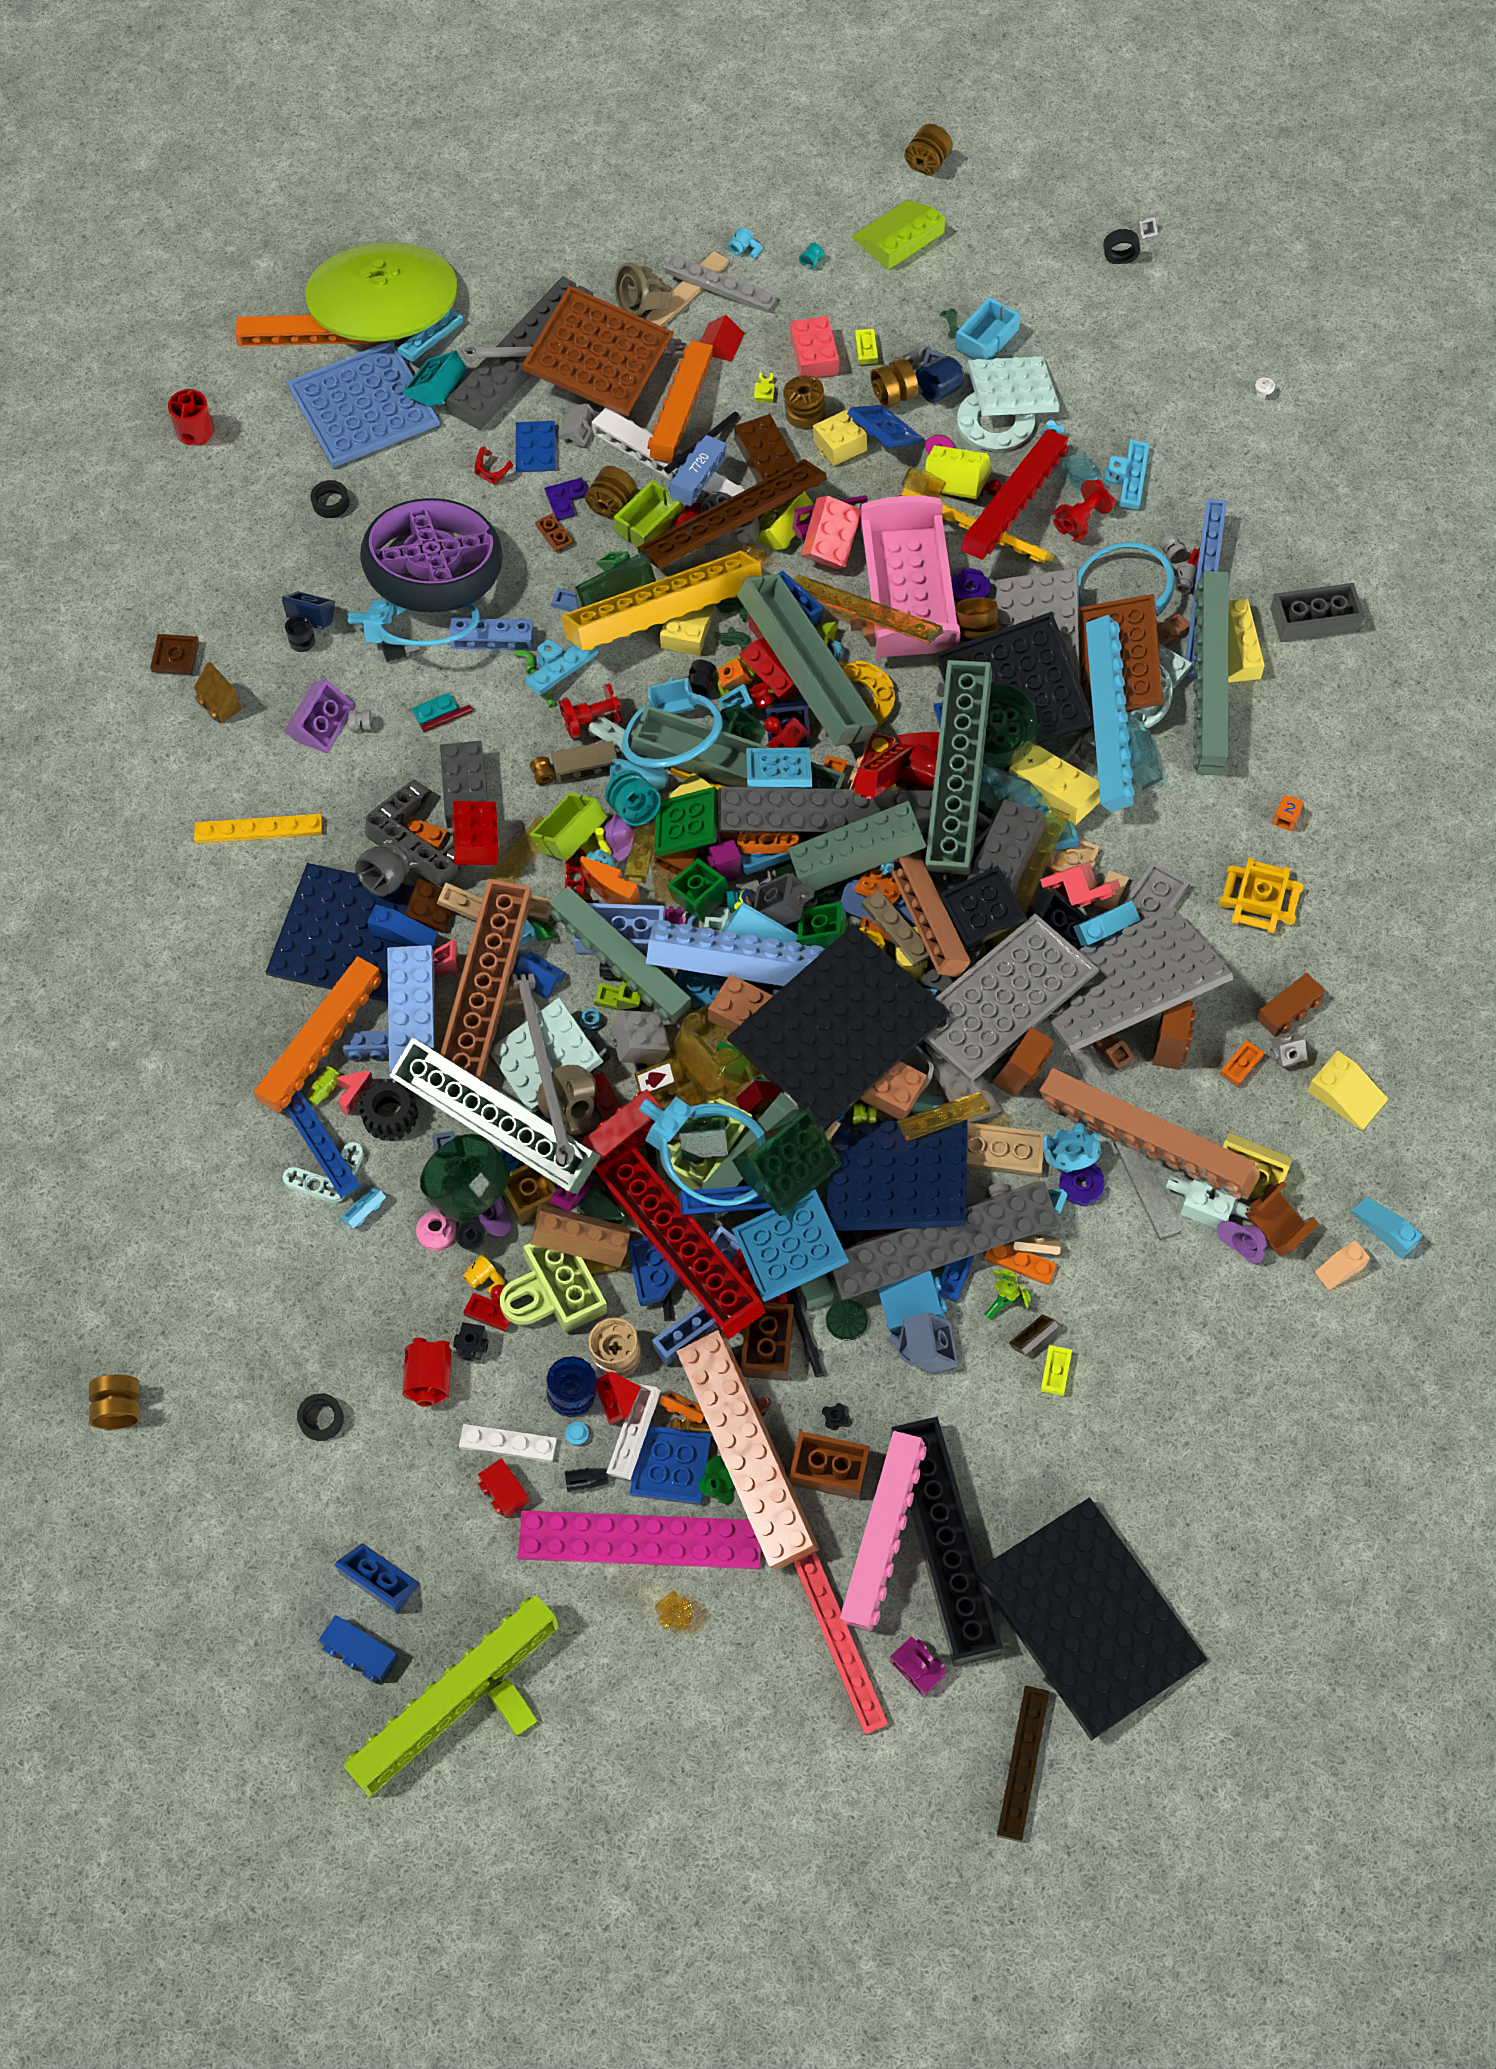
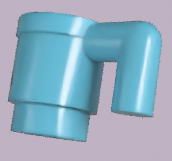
M740 227L727 246L732 254L738 256L749 245L754 248L749 254V257L753 259L763 249V246L754 240L752 233L744 227Z

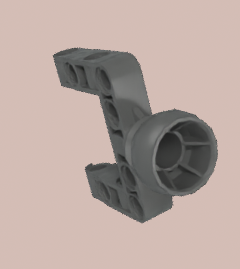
M417 780L410 781L366 816L365 835L379 847L370 848L362 853L356 861L355 870L364 887L377 896L384 897L396 891L410 868L432 883L443 886L445 883H450L470 866L454 865L453 842L440 852L400 825L401 822H406L410 816L412 817L419 811L421 805L432 794L430 789Z

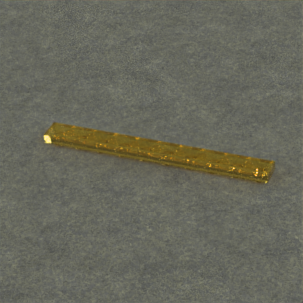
M797 575L793 579L824 606L928 644L944 633L942 625L802 575Z

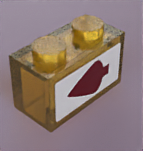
M669 1059L634 1073L639 1092L648 1089L658 1101L662 1100L666 1094H678L682 1092L681 1088L689 1086L683 1060Z

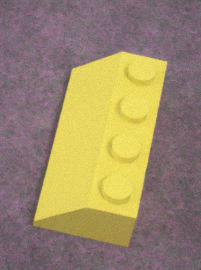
M1248 599L1229 600L1228 682L1261 679L1265 665Z

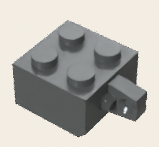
M786 873L757 887L753 909L785 926L801 919L804 903L814 897L815 891L809 884H803L794 874Z

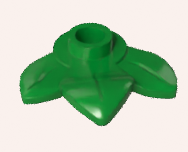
M715 1456L706 1463V1474L699 1480L698 1487L703 1495L715 1497L719 1503L727 1504L734 1500L731 1489L735 1486L727 1467L724 1468L722 1457Z

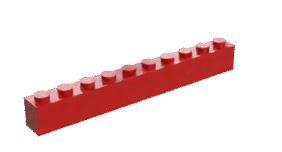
M1049 429L1044 432L966 532L961 547L962 552L981 560L987 554L992 553L996 542L1000 543L1004 532L1009 531L1012 521L1018 519L1020 511L1025 510L1029 499L1032 500L1037 489L1042 488L1045 478L1050 477L1053 468L1058 467L1061 457L1064 458L1069 450V446H1067L1068 437Z

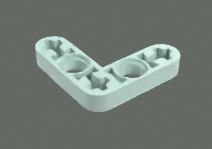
M351 1142L344 1146L341 1156L355 1176L364 1153L360 1144ZM356 1149L358 1155L352 1156L351 1163L354 1165L348 1163L350 1159L348 1152H353ZM296 1167L288 1168L283 1173L284 1184L289 1189L330 1203H339L345 1198V1196L340 1198L338 1194H335L333 1197L330 1191L324 1189L325 1184H327V1189L335 1190L329 1178ZM296 1174L299 1180L304 1181L303 1187H301V1181L293 1180V1182H290L288 1177H293ZM312 1181L320 1182V1187L314 1191L308 1189V1185Z

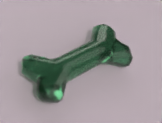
M953 308L940 313V316L944 317L948 322L950 329L948 337L951 339L956 337V332L959 330L954 319L956 310Z

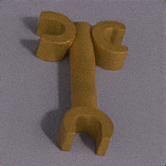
M678 1418L670 1420L669 1428L711 1433L706 1423L700 1424Z

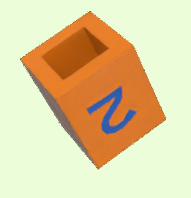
M1284 795L1272 824L1292 832L1304 802L1296 797Z

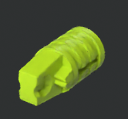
M327 1066L317 1080L314 1081L311 1086L312 1089L305 1099L310 1104L317 1106L322 1099L325 1100L331 1094V1091L335 1089V1086L338 1085L336 1078L341 1075L332 1067Z

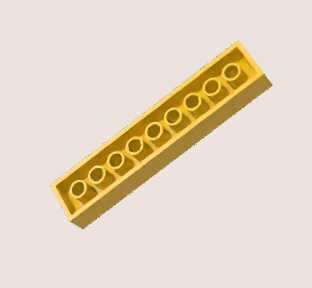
M738 551L561 615L565 637L582 651L592 650L594 646L611 643L613 639L627 637L635 631L646 630L649 626L655 624H663L668 619L682 617L690 611L701 610L709 604H718L723 599L737 597L745 578L762 577L760 562L743 551Z

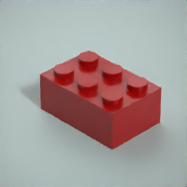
M453 801L452 835L454 865H497L499 845L496 801Z

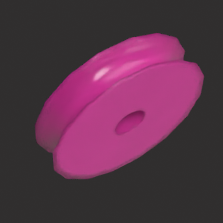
M933 435L925 442V450L928 454H930L934 445L954 448L952 440L945 435Z

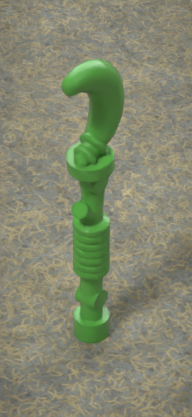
M517 650L513 653L514 656L526 658L528 661L526 672L528 674L531 673L532 675L536 672L535 658L531 652ZM547 691L543 693L548 707L555 706L556 703L554 699H551L550 694Z

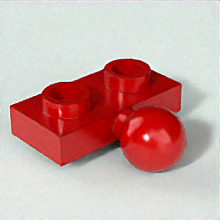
M769 717L764 723L767 732L776 734L765 745L770 748H795L809 733L795 717L783 728H781L780 720L776 717Z
M502 1284L493 1286L490 1291L492 1299L473 1293L463 1311L464 1316L506 1332L511 1322L503 1315L500 1307V1295L505 1286Z

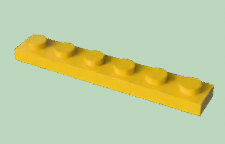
M322 814L195 822L194 841L195 844L322 835Z

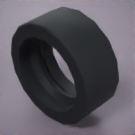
M1118 229L1108 234L1104 239V255L1106 260L1112 264L1131 263L1140 254L1139 237L1133 230ZM1121 243H1128L1132 245L1128 249L1122 251H1116L1112 249L1114 246Z
M326 480L314 486L310 495L314 511L324 518L339 517L349 507L350 500L346 487L335 480ZM330 492L338 493L342 497L339 502L330 506L322 505L318 502L322 495Z
M324 1393L313 1394L300 1404L297 1411V1422L303 1434L309 1439L326 1441L333 1438L341 1430L344 1423V1414L338 1401L331 1395ZM317 1405H328L334 1412L333 1422L325 1429H312L307 1423L308 1412Z

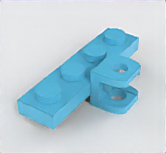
M450 309L433 326L408 336L410 339L398 347V354L414 362L464 322L463 316Z
M1130 439L1126 458L1110 457L1104 480L1110 484L1122 485L1119 501L1120 507L1138 510L1140 507L1149 443ZM1117 463L1120 467H1115L1113 464ZM1110 473L1117 475V477H1111Z
M547 640L537 647V652L540 656L536 658V663L540 669L527 677L525 684L540 696L593 659L598 654V649L594 647L592 650L582 651L579 647L573 645L562 653L563 649L551 640ZM549 647L552 650L546 651L545 648Z

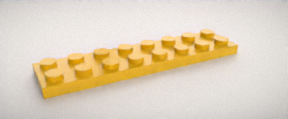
M904 488L901 494L902 496H926L908 488ZM942 503V518L955 523L959 521L958 525L968 530L977 520V518ZM1004 532L1000 543H998L1007 547L1012 545L1011 550L1020 554L1027 555L1029 553L1031 554L1029 558L1037 562H1051L1055 554L1007 532Z

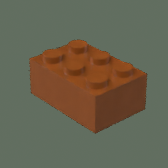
M1187 1000L1162 1011L1157 1029L1152 1065L1179 1070L1180 1064L1185 1063L1186 1055L1192 1042V1025L1196 1016V1010H1192L1193 1001Z
M1031 1026L1025 1036L1012 1049L993 1079L992 1084L1014 1097L1018 1092L1023 1093L1033 1079L1038 1076L1042 1069L1041 1066L1053 1052L1050 1047L1054 1041Z
M799 1431L789 1475L791 1485L860 1500L870 1446Z

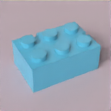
M988 297L956 332L955 349L975 360L993 359L996 353H999L1019 330L1021 314L1006 306L1002 322L1003 304Z

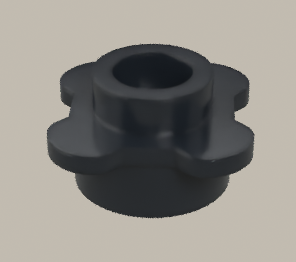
M837 1403L833 1407L825 1406L822 1409V1415L825 1416V1426L827 1428L833 1429L840 1425L845 1426L848 1423V1418L844 1415L845 1407L843 1404Z

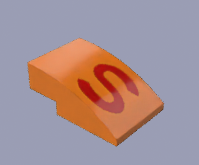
M581 856L580 862L586 882L608 904L625 905L641 904L638 885L623 879L620 869Z

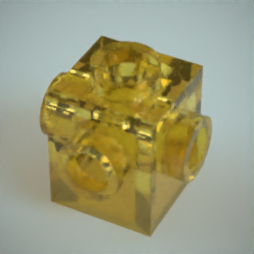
M675 1590L655 1605V1610L660 1616L658 1621L665 1630L670 1628L675 1634L678 1630L681 1632L686 1630L692 1624L693 1612L691 1610L694 1608L686 1597L681 1599Z

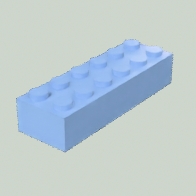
M431 945L387 948L390 1074L412 1037L436 1050L435 961Z

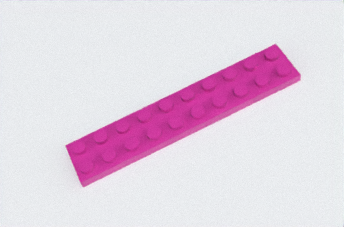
M523 1510L521 1514L518 1560L760 1569L761 1546L749 1519Z

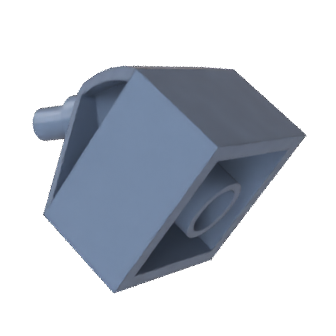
M930 1312L903 1320L900 1338L895 1334H891L888 1338V1342L895 1345L900 1358L919 1369L935 1374L958 1366L951 1322Z

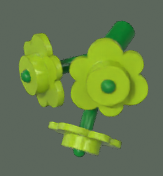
M1001 1268L1000 1271L994 1270L992 1272L994 1277L1001 1279L994 1284V1287L998 1290V1297L984 1315L992 1320L1004 1305L1022 1300L1025 1309H1028L1027 1302L1031 1301V1293L1028 1292L1027 1288L1022 1289L1020 1283L1017 1287L1014 1282H1017L1018 1276L1014 1275L1013 1271Z

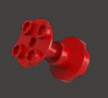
M1099 479L1094 481L1086 480L1082 483L1081 493L1085 500L1083 503H1076L1073 507L1062 504L1053 511L1052 515H1055L1053 523L1057 530L1063 535L1068 533L1074 537L1072 540L1074 542L1081 541L1088 534L1087 520L1091 517L1090 512L1093 509L1102 514H1107L1112 511L1113 506L1116 504L1115 498L1109 494L1104 488L1103 482Z
M611 683L603 686L606 700L591 705L584 702L572 706L567 697L558 701L562 717L564 716L565 726L571 739L581 736L579 726L593 722L592 717L611 712L616 724L623 723L622 715L617 710L621 708L617 696L613 697L614 691Z

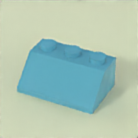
M742 903L725 921L721 932L732 931L745 936L751 934L763 939L775 938L788 943L796 942L798 939V934L745 903Z

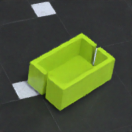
M651 480L613 517L614 531L627 541L631 539V543L638 547L665 533L676 523L683 510V503L669 498L670 491L666 493L664 487Z
M569 792L529 836L542 854L555 856L567 861L582 844L587 842L593 832L601 827L608 817L597 799Z

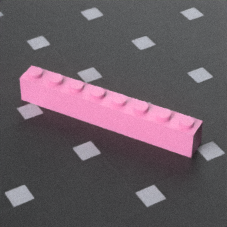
M893 1431L840 1616V1620L844 1624L872 1631L873 1626H877L879 1622L880 1611H878L880 1601H884L887 1594L885 1583L887 1577L890 1578L893 1573L894 1563L891 1562L893 1555L897 1554L900 1548V1539L898 1537L900 1530H904L906 1526L907 1516H905V1512L913 1501L914 1493L911 1491L913 1484H917L919 1480L920 1469H918L920 1460L923 1461L926 1455L927 1447L924 1446L925 1443L920 1437Z

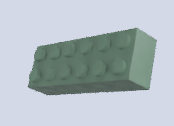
M906 801L792 846L788 850L798 879L803 884H809L816 891L926 848V844L910 802Z

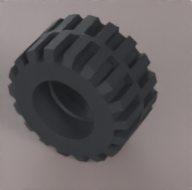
M387 1079V1082L384 1083L382 1080H379L377 1085L372 1083L369 1086L370 1090L365 1089L363 1092L364 1097H360L359 1112L368 1133L371 1132L375 1138L379 1135L380 1140L383 1141L386 1140V1137H389L390 1141H395L394 1136H399V1139L403 1138V1133L406 1131L409 1134L412 1131L410 1126L415 1127V1119H418V1109L412 1091H409L407 1087L402 1086L397 1081L393 1083L392 1079ZM386 1103L400 1105V1109L392 1116L383 1117L376 1114L378 1109Z

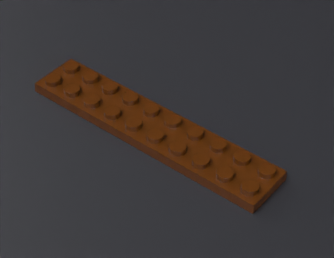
M803 459L638 546V552L658 569L666 567L669 563L685 557L686 554L695 549L702 548L703 545L712 540H717L727 532L734 531L742 524L751 522L757 516L769 512L772 508L786 503L789 499L803 494L804 491L812 487L818 486L821 482L827 480L826 473L806 459Z

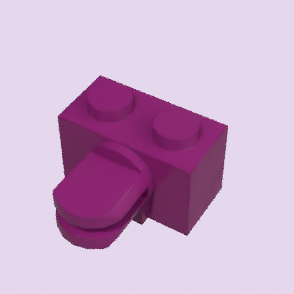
M717 832L715 844H707L709 849V857H707L709 867L722 875L727 882L742 878L741 856L734 840L723 843Z
M912 1636L890 1656V1663L923 1697L929 1694L946 1676L945 1665L937 1657L933 1659L928 1653L927 1646L920 1639L916 1641Z

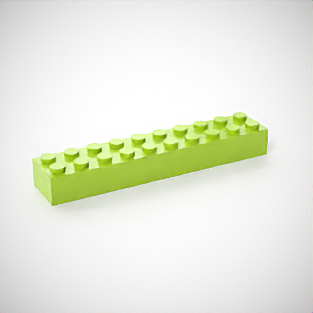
M537 1595L522 1601L517 1612L504 1617L500 1622L501 1626L494 1632L491 1630L486 1633L481 1639V1644L475 1649L474 1647L468 1649L462 1656L463 1660L456 1666L454 1664L449 1666L444 1671V1676L437 1683L435 1681L430 1683L418 1700L416 1698L411 1700L405 1706V1711L400 1716L392 1717L385 1724L386 1728L382 1732L370 1736L365 1742L366 1746L359 1752L357 1750L346 1758L345 1761L347 1763L343 1767L369 1798L559 1628L556 1616Z

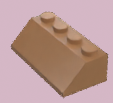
M539 1204L530 1244L620 1267L626 1255L630 1234L627 1226Z

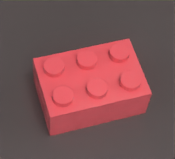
M828 316L790 321V338L799 375L817 378L839 374V358Z
M830 496L817 498L801 556L833 569L845 568L861 515V509Z

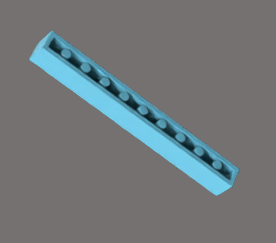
M1105 615L1087 622L1086 633L1100 804L1108 811L1114 812L1134 805L1133 796L1135 792L1131 781L1133 772L1130 767L1131 752L1128 747L1130 736L1126 724L1128 716L1125 712L1126 697L1123 690L1125 681L1122 676L1123 661L1120 656V650L1122 649L1119 641L1120 626L1109 615Z

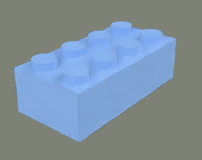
M587 903L644 956H647L654 921L665 920L664 906ZM575 935L576 953L596 954L591 949L587 950Z

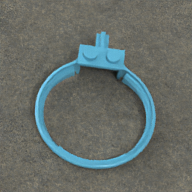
M1123 542L1107 546L1089 557L1078 571L1079 607L1086 606L1080 593L1081 579L1086 568L1092 561H1096L1101 556L1119 549L1132 548L1146 552L1149 551L1164 565L1167 574V585L1161 597L1155 602L1156 616H1159L1164 611L1174 592L1175 576L1170 562L1160 551L1142 543Z
M384 599L373 600L367 613L349 612L348 623L364 626L365 642L381 643L383 640L393 645L434 646L458 640L469 634L477 626L480 614L474 603L465 606L464 608L472 615V621L465 630L454 636L429 641L408 640L388 633L381 624H390L393 614L398 615L407 609Z
M670 677L666 683L648 687L649 703L646 705L673 714L694 710L695 706L708 708L714 716L712 731L699 745L683 754L665 759L639 757L630 750L628 738L640 723L645 705L629 721L622 739V751L631 763L645 768H664L684 763L703 753L717 740L723 726L722 716L711 700L693 693L688 678L674 680L673 677Z
M677 1097L674 1098L665 1111L647 1099L639 1107L638 1110L655 1121L645 1141L660 1150L661 1163L668 1176L676 1185L692 1197L713 1205H738L757 1197L770 1182L774 1170V1152L771 1142L763 1128L746 1113L734 1107L716 1103L689 1106ZM690 1116L693 1119L706 1116H726L736 1119L746 1125L756 1135L762 1145L765 1155L763 1177L751 1191L731 1200H717L702 1196L686 1186L676 1174L671 1163L670 1148L667 1146V1141H671Z

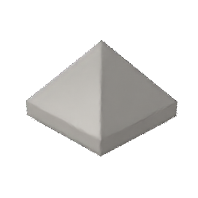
M1155 216L1137 220L1141 240L1158 235Z

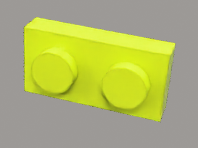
M874 329L855 330L859 365L878 363Z
M1049 1345L1040 1392L1064 1396L1072 1354L1071 1349Z

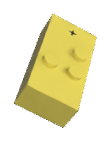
M1038 745L1033 746L1009 768V786L1029 798L1036 799L1037 803L1047 806L1049 810L1054 813L1056 812L1057 815L1067 821H1071L1075 826L1100 803L1099 781Z

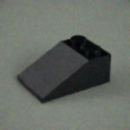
M1051 888L1038 891L1026 913L1027 920L1036 914L1077 950L1083 948L1084 946H1081L1073 926L1087 921L1089 918L1074 905H1071L1056 889Z

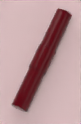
M469 704L420 726L423 732H427L472 713L473 710Z

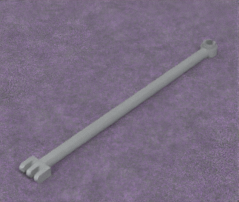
M672 339L664 354H670L671 359L682 358L684 351L682 340ZM467 344L463 347L462 354L466 362H474L477 358L527 357L532 347H476L475 345Z
M511 974L513 989H520L557 1142L555 1157L559 1163L564 1164L565 1162L569 1164L574 1158L575 1149L569 1144L531 992V989L535 988L536 983L534 974H528V980H526L525 974H520L519 980L516 974Z

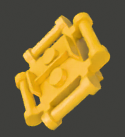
M1248 857L1245 868L1233 865L1228 866L1226 872L1228 877L1223 896L1219 898L1218 905L1222 908L1235 909L1231 923H1242L1262 928L1274 934L1277 920H1281L1287 925L1295 923L1296 916L1294 914L1299 894L1302 893L1304 886L1299 882L1288 880L1290 867L1284 866L1282 868L1254 861L1255 858ZM1237 877L1243 879L1238 898H1232L1235 880ZM1287 889L1290 890L1291 894L1287 910L1282 911L1281 906L1285 890ZM1241 910L1271 918L1270 922L1242 915Z

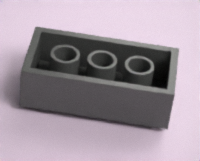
M1354 583L1275 593L1270 607L1280 641L1360 630L1364 619V613Z
M482 740L440 744L444 812L447 828H452L453 801H488Z

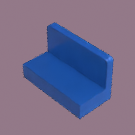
M533 952L520 957L514 972L518 980L520 974H525L526 980H528V974H534L536 983L535 988L531 990L544 998H549L555 984L563 981L566 976L565 971Z

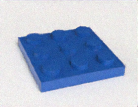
M882 405L850 407L847 413L853 418L852 421L855 424L863 426L867 429L866 432L869 435L877 437L881 440V444L887 448L918 445L924 438Z
M649 1425L633 1471L630 1496L701 1505L703 1494L699 1490L698 1483L701 1477L706 1474L705 1467L709 1457L711 1433Z

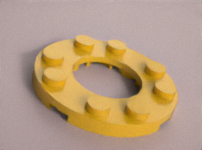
M855 660V663L839 662V665L851 682L861 683L872 691L874 702L869 710L878 722L876 727L878 728L886 722L894 708L895 693L891 679L879 667L868 662Z

